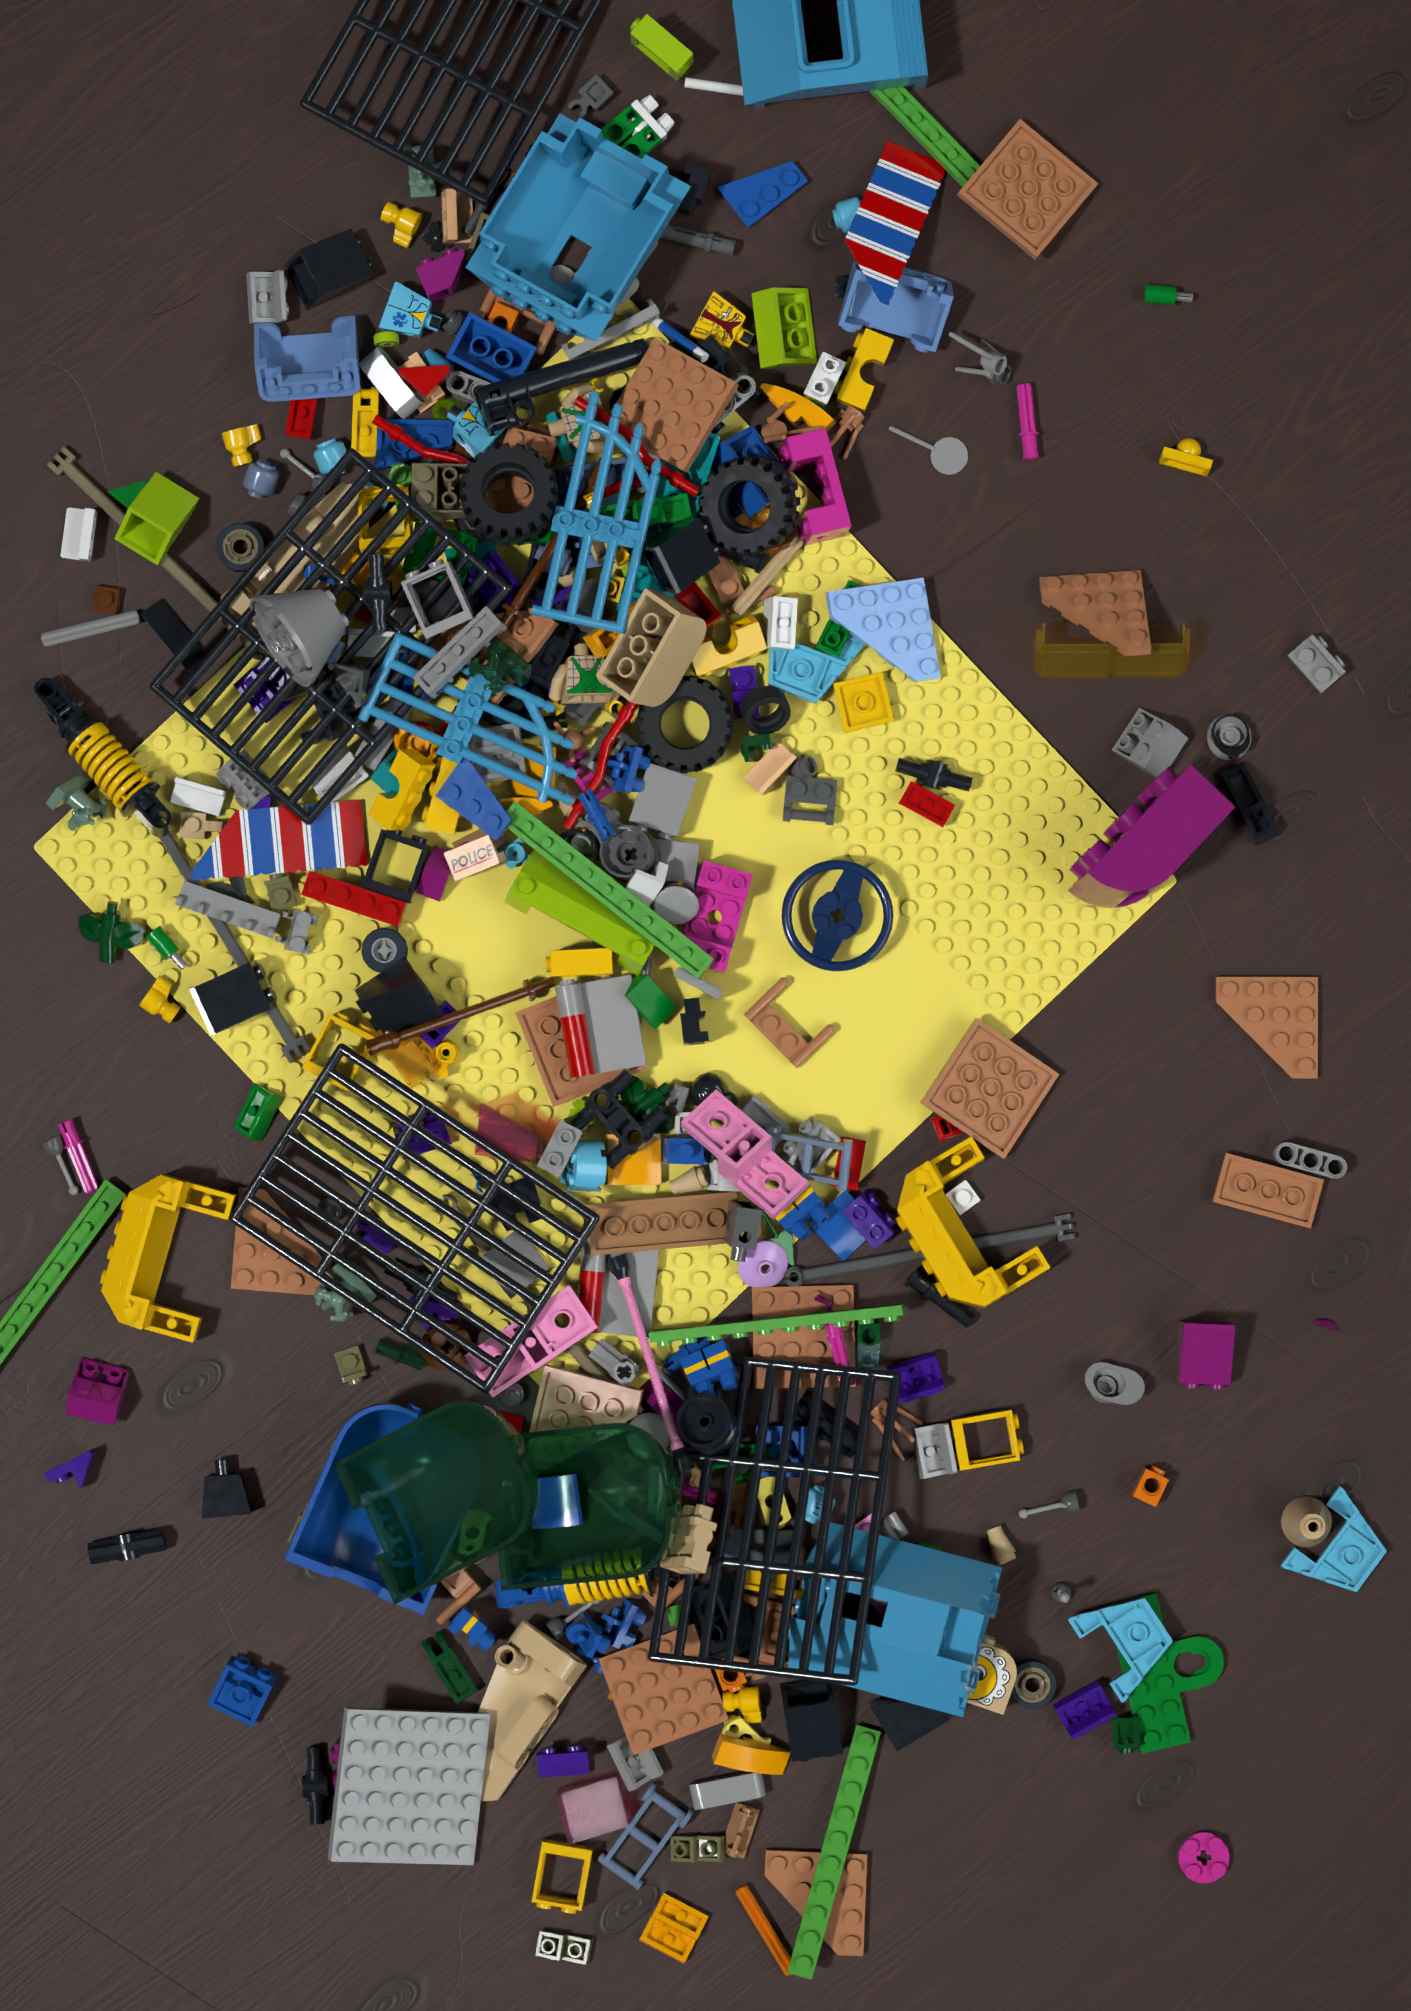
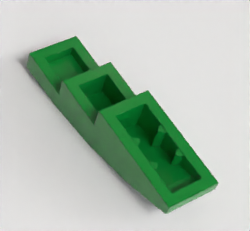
M688 494L655 498L648 528L678 523L692 516ZM644 500L628 501L624 520L639 523ZM617 504L600 507L599 515L614 518Z

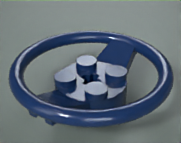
M837 859L819 862L800 873L786 892L781 915L784 934L795 953L814 967L836 972L856 969L874 959L884 948L890 937L894 917L891 897L880 878L861 864ZM829 870H844L833 890L821 896L813 907L812 921L817 931L813 951L810 953L800 943L793 929L792 907L795 897L800 888L813 876ZM865 878L875 888L882 902L883 924L881 932L875 943L862 955L846 961H831L842 941L856 934L861 926L863 914L858 898L862 880ZM836 909L842 910L841 915L844 916V920H839L838 923L832 922L833 917L830 916L831 911L836 912Z

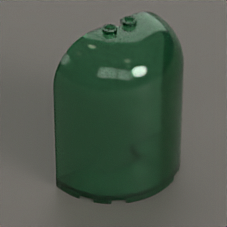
M455 1401L447 1403L333 1463L353 1510H366L384 1553L379 1554L374 1559L394 1605L516 1542L531 1526L539 1505L540 1487L538 1473L525 1441L504 1416L494 1409L476 1402Z
M611 1423L489 1437L493 1488H503L507 1537L505 1539H497L501 1591L637 1577L657 1567L670 1552L678 1534L682 1512L679 1478L676 1475L675 1468L667 1451L649 1432L626 1423ZM556 1474H576L583 1524L532 1529L525 1479Z

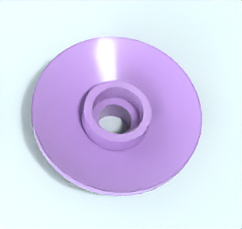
M769 1240L757 1241L755 1249H747L745 1262H738L740 1277L751 1287H772L782 1280L788 1267L787 1255L783 1248ZM763 1265H769L767 1270L761 1271Z

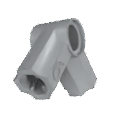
M601 1339L588 1355L609 1371L608 1374L624 1385H629L642 1368L625 1353H620L604 1339Z

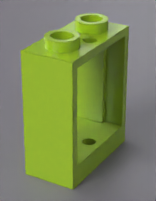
M648 14L643 19L638 17L631 25V43L678 82L694 63L693 53Z

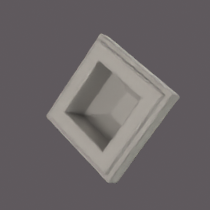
M671 1083V1090L667 1094L664 1106L682 1113L689 1102V1088Z

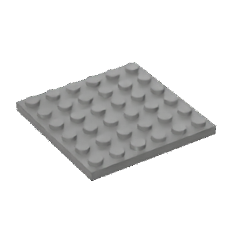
M344 1707L328 1860L331 1862L474 1865L491 1714L487 1712Z

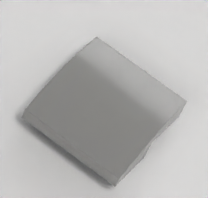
M514 724L486 728L523 745L521 729ZM472 735L470 739L471 750L527 775L525 757L477 735ZM474 763V767L482 775L486 784L510 780V778Z
M655 839L662 853L661 862L669 865L665 881H681L688 884L694 890L700 844Z
M515 1231L502 1240L544 1270L550 1268L533 1245ZM495 1248L481 1257L524 1287H527L538 1278ZM496 1280L510 1299L517 1295Z

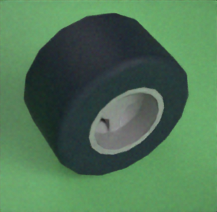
M379 928L366 936L362 943L361 953L367 966L381 973L403 957L407 958L408 947L406 940L397 931L390 928Z

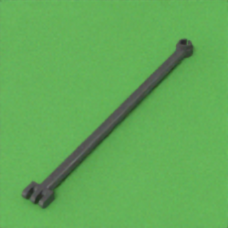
M161 818L153 821L159 826L165 824ZM169 832L168 835L159 837L184 880L204 887L199 879L192 881L191 871L193 868L172 834ZM207 916L237 966L240 967L250 962L226 922ZM277 1006L266 1011L286 1044L281 1050L290 1064L294 1062V1058L290 1054L291 1051L294 1050L298 1058L303 1056L299 1046L303 1045L307 1053L311 1051L303 1035L299 1038L295 1036Z
M1071 1213L1053 1216L1055 1223L973 1237L972 1240L978 1249H984L1057 1235L1058 1241L1075 1239L1076 1237L1075 1233H1068L1066 1235L1064 1233V1230L1074 1228L1073 1223L1063 1225L1062 1220L1072 1218ZM913 1249L804 1269L790 1267L786 1270L784 1277H789L792 1272L798 1273L799 1279L796 1282H792L790 1279H786L785 1282L789 1286H799L803 1281L924 1260V1257L920 1251L915 1253Z

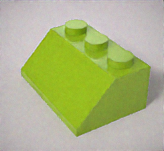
M773 287L751 293L760 368L780 369L817 364L808 288Z

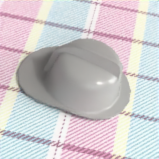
M1099 1362L1091 1365L1085 1373L1087 1389L1092 1397L1100 1403L1130 1405L1140 1400L1145 1391L1142 1377L1128 1368Z

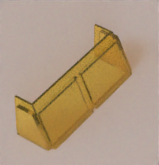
M1042 623L1039 629H1036L1034 632V673H1039L1040 678H1107L1108 674H1113L1114 678L1181 677L1182 673L1187 671L1190 651V629H1185V623H1182L1178 627V643H1151V654L1124 656L1111 643L1045 644V623Z

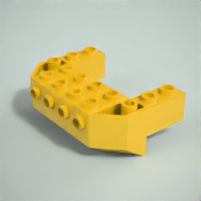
M971 1136L906 1174L897 1208L898 1217L895 1220L902 1231L907 1229L912 1238L908 1241L914 1252L918 1253L920 1251L925 1260L921 1263L928 1275L933 1273L938 1282L934 1285L941 1297L946 1295L951 1301L984 1309L1050 1269V1266L1038 1246L996 1271H994L992 1266L988 1267L943 1191L944 1184L984 1161L983 1154Z
M162 1174L130 1191L128 1196H124L121 1210L124 1212L122 1219L116 1223L114 1235H117L114 1245H110L107 1259L110 1261L108 1268L103 1270L100 1284H103L101 1291L119 1323L192 1343L196 1341L202 1317L154 1303L181 1207L229 1220L237 1194Z

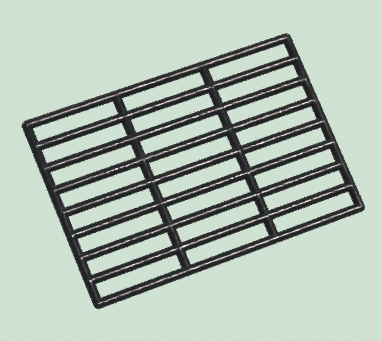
M358 0L300 101L301 108L484 206L488 205L603 2V0H592L580 22H577L566 16L574 0H563L557 11L545 5V0H504L463 72L452 66L451 63L487 0H475L442 60L428 52L458 0L445 1L420 47L409 43L406 39L428 0L416 1L397 36L383 28L399 0H387L375 23L361 17L370 0ZM518 1L529 7L488 82L484 83L473 76L514 3ZM540 13L551 19V22L508 96L495 88L534 19ZM560 25H563L574 31L530 108L519 102L518 99ZM358 26L369 33L325 109L312 101L354 27ZM377 38H380L390 43L391 46L347 121L336 115L335 112ZM401 49L414 57L371 133L357 125ZM422 62H425L436 68L397 139L391 145L380 139V136ZM447 74L457 79L458 83L419 152L414 157L402 149L441 80ZM467 86H470L481 92L441 165L436 169L425 163V160ZM492 98L503 104V107L461 181H458L447 175L487 102ZM514 110L526 118L486 189L481 193L471 188L470 184L510 113Z
M353 448L346 451L149 685L150 689L306 825H311L395 726L385 722L373 736L363 727L365 721L360 720L358 716L354 719L344 710V707L352 699L351 695L347 696L345 691L334 702L324 693L337 677L334 670H329L317 685L314 683L308 687L300 685L309 693L308 696L251 762L239 753L298 684L292 679V676L295 674L288 667L283 669L278 664L260 634L257 635L247 626L256 614L255 608L250 609L249 606L239 618L227 609L285 539L298 549L258 596L273 594L300 561L307 556L317 566L296 591L311 589L324 573L328 574L336 581V584L330 589L335 599L344 589L356 599L344 613L349 623L363 606L372 613V608H369V604L365 603L364 590H360L352 583V579L369 561L368 554L375 553L410 511L422 522L385 564L386 576H390L424 534L431 529L441 539L415 570L419 569L421 573L429 569L428 564L435 562L450 545L461 555L453 564L457 575L468 562L480 571L464 591L468 601L487 579L499 588L497 593L485 605L492 612L496 610L512 591V586ZM353 461L364 471L304 541L293 530ZM373 478L383 489L327 555L322 557L312 547L367 482ZM392 495L403 505L347 571L342 574L332 563L388 497ZM447 572L421 601L424 612L431 607L451 583ZM402 585L394 593L392 603H389L390 607H387L388 627L394 634L365 667L370 669L369 678L383 663L396 632L420 642L409 632L418 622L414 611L402 625L390 616L406 596ZM459 599L453 603L438 622L458 614L463 609ZM221 616L232 627L178 691L172 695L162 686L163 683ZM373 619L337 660L338 663L348 664L376 632L373 631ZM239 633L242 634L251 644L197 708L191 712L181 702ZM441 633L428 639L424 637L420 643L430 647ZM260 650L270 661L211 729L201 720L202 716ZM412 651L403 663L413 667L421 657L428 662L431 658ZM280 667L290 676L237 740L232 745L228 744L220 737L222 732L273 672ZM395 671L386 683L396 687L405 675ZM418 684L410 694L420 698L425 691ZM380 692L375 706L379 707L388 695ZM318 700L328 709V712L269 779L258 769ZM403 702L393 714L403 718L413 706ZM337 717L348 728L288 796L278 785ZM357 734L367 745L309 812L304 810L297 803L352 737Z
M340 1043L234 1208L229 1219L233 1224L483 1393H489L600 1221V1216L347 1045ZM345 1056L418 1105L419 1107L410 1119L337 1070L336 1066L341 1058ZM329 1077L404 1126L405 1129L398 1140L323 1091L322 1088ZM317 1098L390 1147L391 1151L386 1159L382 1161L311 1113L309 1109ZM426 1113H430L503 1162L496 1175L419 1125ZM302 1120H305L376 1168L378 1171L372 1181H367L297 1134L295 1131ZM416 1134L489 1183L482 1197L408 1148L406 1145L412 1135ZM291 1141L364 1190L365 1192L356 1204L282 1154L288 1142ZM402 1155L475 1204L476 1206L470 1216L467 1218L394 1169L393 1165L398 1157ZM276 1162L350 1211L351 1214L344 1225L268 1175ZM510 1170H515L588 1219L580 1232L504 1182ZM386 1176L461 1225L462 1228L455 1239L380 1190L379 1187ZM262 1183L338 1233L330 1246L256 1197L255 1194ZM498 1190L571 1238L574 1242L567 1253H564L491 1204L490 1202ZM374 1197L447 1246L448 1250L443 1258L439 1260L365 1210L372 1198ZM250 1204L324 1254L318 1266L315 1267L241 1217L248 1205ZM484 1211L558 1260L560 1264L553 1275L477 1225ZM362 1219L433 1267L435 1270L429 1280L425 1281L354 1233L352 1230L358 1220ZM470 1233L547 1283L539 1296L466 1248L463 1244ZM348 1240L422 1290L415 1302L413 1303L339 1253L344 1242ZM459 1254L533 1304L526 1317L451 1268L450 1264L455 1256ZM332 1261L407 1310L408 1313L401 1324L325 1274ZM443 1275L519 1325L512 1339L437 1289L436 1286ZM431 1296L505 1346L506 1348L497 1360L423 1310L422 1308ZM416 1317L491 1367L492 1370L485 1381L411 1332L409 1328Z
M731 1355L734 1365H740L742 1368L735 1408L738 1431L736 1439L729 1448V1455H706L689 1451L690 1446L681 1438L684 1448L691 1455L692 1461L702 1462L696 1504L706 1506L712 1464L727 1465L714 1555H710L708 1565L712 1566L699 1656L684 1655L696 1574L693 1573L685 1574L674 1654L659 1652L671 1570L661 1567L648 1659L651 1662L855 1686L859 1680L902 1376L899 1372ZM752 1367L766 1368L754 1456L753 1458L739 1456L751 1370ZM776 1370L791 1371L779 1457L778 1460L763 1459ZM801 1372L816 1373L803 1463L788 1462ZM826 1375L841 1376L828 1466L814 1465ZM851 1377L866 1379L853 1469L838 1467ZM876 1380L891 1381L878 1471L863 1470ZM719 1381L714 1383L713 1389L716 1396L722 1399L724 1389ZM690 1382L687 1399L693 1395L698 1394V1392L690 1385ZM737 1466L752 1468L739 1557H724ZM762 1469L775 1470L776 1478L763 1561L749 1560ZM686 1471L675 1474L663 1557H668L671 1549L670 1533L674 1525H671L673 1517L680 1516ZM786 1473H801L788 1564L775 1563L774 1555ZM811 1475L826 1476L814 1565L813 1567L799 1565ZM836 1477L851 1479L838 1570L823 1568ZM861 1480L875 1481L876 1487L864 1572L862 1573L849 1571ZM722 1567L736 1568L723 1660L709 1658ZM747 1570L762 1571L749 1661L748 1663L734 1661L746 1573ZM772 1573L787 1575L774 1665L759 1664L771 1576ZM797 1576H806L812 1578L799 1668L784 1667L796 1578ZM822 1578L837 1580L824 1672L809 1670ZM847 1581L862 1583L849 1675L834 1673Z

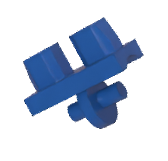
M625 746L623 754H617L616 761L608 760L607 766L613 768L611 777L615 778L613 791L640 793L642 791L644 782L643 779L635 777L637 768L646 770L651 760L649 756L642 753L643 748Z
M624 1599L620 1609L614 1606L611 1614L603 1612L601 1618L607 1621L604 1630L609 1632L607 1636L611 1640V1645L618 1649L620 1646L627 1648L633 1646L636 1635L629 1632L628 1629L631 1623L641 1627L647 1617L644 1612L638 1609V1606L627 1599Z
M581 1612L580 1622L571 1623L566 1629L568 1640L572 1643H578L586 1657L593 1658L595 1651L606 1653L611 1642L607 1635H602V1625L598 1622H593L590 1615L586 1612Z

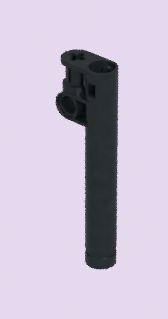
M643 338L637 339L632 343L627 342L474 388L475 399L487 434L491 437L494 436V431L504 428L513 429L528 426L535 416L532 397L638 366L648 350L645 340ZM496 394L497 397L490 398V395ZM525 409L528 412L529 418H519L516 410Z

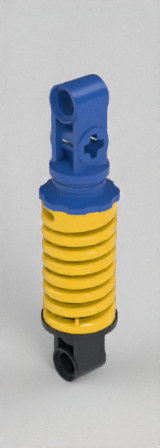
M643 1546V1548L635 1549L634 1553L626 1550L623 1556L620 1552H615L614 1556L608 1553L605 1554L604 1558L601 1555H597L595 1561L593 1557H587L585 1562L582 1558H578L576 1563L571 1560H560L556 1570L548 1568L543 1569L542 1574L497 1580L494 1582L497 1608H512L541 1601H547L550 1605L560 1600H563L566 1608H571L575 1604H585L586 1601L593 1603L595 1600L603 1601L605 1598L611 1600L614 1597L622 1598L624 1595L629 1597L634 1593L641 1595L644 1590L647 1593L656 1594L657 1582L660 1580V1563L663 1554L653 1555L649 1546ZM671 1571L670 1580L685 1579V1574ZM533 1584L536 1587V1589H533L532 1594H530L527 1592V1590H530L531 1585Z

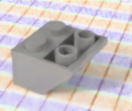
M1139 708L1112 751L1156 778L1168 766H1171L1188 740V737L1173 725Z

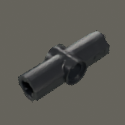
M163 1528L142 1533L129 1532L116 1535L114 1538L87 1543L91 1565L114 1560L126 1561L141 1557L140 1555L167 1550Z

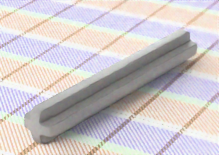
M136 610L42 633L41 640L43 645L48 647L137 625L140 623V616Z

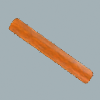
M743 1885L736 1890V1895L785 1976L792 1975L787 1973L791 1960L789 1953L748 1886Z

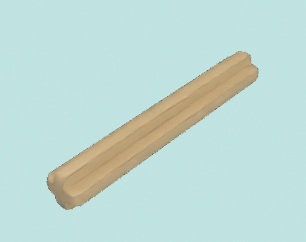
M792 535L734 602L731 609L735 614L742 616L800 549L804 541L798 535Z

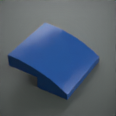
M843 1191L825 1208L830 1218L823 1225L819 1226L814 1219L808 1224L842 1261L846 1260L866 1241L842 1212L845 1207L855 1200L847 1191Z
M556 1474L525 1479L532 1529L583 1524L576 1474Z

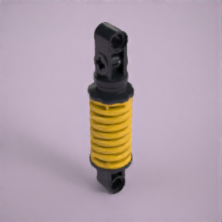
M51 678L39 679L34 686V700L45 712L49 720L59 728L58 734L61 738H65L68 741L64 749L65 752L75 757L76 762L82 765V769L88 772L89 777L94 779L95 784L100 786L102 792L107 793V797L112 800L123 817L135 814L152 835L156 837L168 835L171 831L172 815L155 796L160 788L158 782L148 778L147 772L141 770V765L135 763L134 757L128 756V751L122 749L120 742H116V737L109 735V729L102 720L95 719L91 721L89 714L85 710L80 711L74 701ZM42 690H50L52 694L49 696H43L39 692ZM161 818L164 819L167 823L162 826L156 825L153 821Z

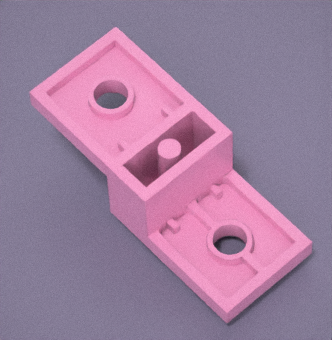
M718 1090L711 1093L681 1121V1127L718 1158V1173L772 1219H775L809 1186V1182L771 1150L772 1136ZM719 1119L723 1121L724 1125L720 1128H714L710 1125V1122ZM774 1180L779 1183V1187L769 1189L765 1184L768 1181Z
M570 1285L550 1297L489 1393L492 1397H495L531 1371H535L598 1328ZM560 1313H565L570 1318V1323L565 1328H560L555 1323V1317ZM513 1322L502 1329L501 1332L512 1339L519 1325ZM491 1337L478 1346L493 1357L501 1355L506 1348ZM468 1352L464 1355L478 1377L485 1381L492 1368Z

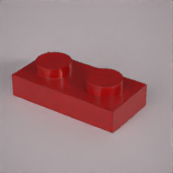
M318 398L291 400L285 431L286 437L311 441Z
M910 781L898 803L942 828L955 807L951 802Z
M841 1136L840 1143H843V1139L853 1140L848 1189L857 1191L866 1141ZM838 1150L834 1177L839 1178L842 1150Z

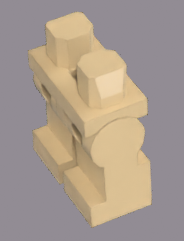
M696 1504V1507L684 1505L681 1517H673L671 1525H674L670 1533L671 1549L668 1557H662L660 1567L679 1574L706 1573L711 1553L706 1551L707 1545L713 1538L712 1531H716L717 1527L716 1523L710 1522L713 1508L702 1504Z

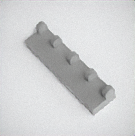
M649 298L646 300L649 307L634 315L631 308L628 309L626 312L629 318L614 326H611L610 322H608L606 330L602 332L597 341L583 338V342L570 349L566 343L562 344L561 346L568 360L590 354L660 317L656 304Z
M485 606L413 679L430 697L435 699L438 696L437 692L447 682L451 683L454 680L453 676L466 663L470 665L473 662L471 659L484 646L488 647L491 644L489 641L500 630L505 631L508 627Z
M184 881L180 895H178L175 905L270 938L274 937L281 914Z

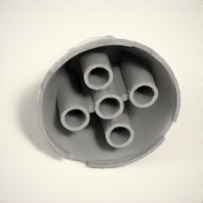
M316 588L256 596L250 601V609L255 608L256 615L252 618L262 640L278 664L283 669L288 667L295 674L292 676L294 681L304 687L310 686L316 680L344 634L345 627L349 625L347 617L344 613L339 612L335 606L336 599L329 590L323 592Z

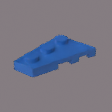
M791 161L719 186L717 190L744 225L750 228L807 184L808 180L795 163Z
M385 419L392 425L397 424L404 429L403 432L428 448L443 451L454 446L453 427L455 423L452 420ZM377 428L375 467L378 470L423 457L397 440L395 442L387 437L388 434Z
M462 757L460 764H457L435 795L496 841L500 839L513 821L496 795L490 790L482 775L476 770L472 761Z

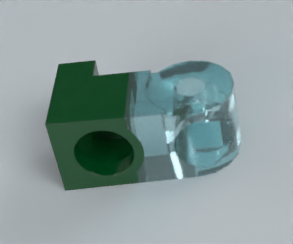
M857 1320L858 1368H879L880 1320H874V1323L859 1324Z

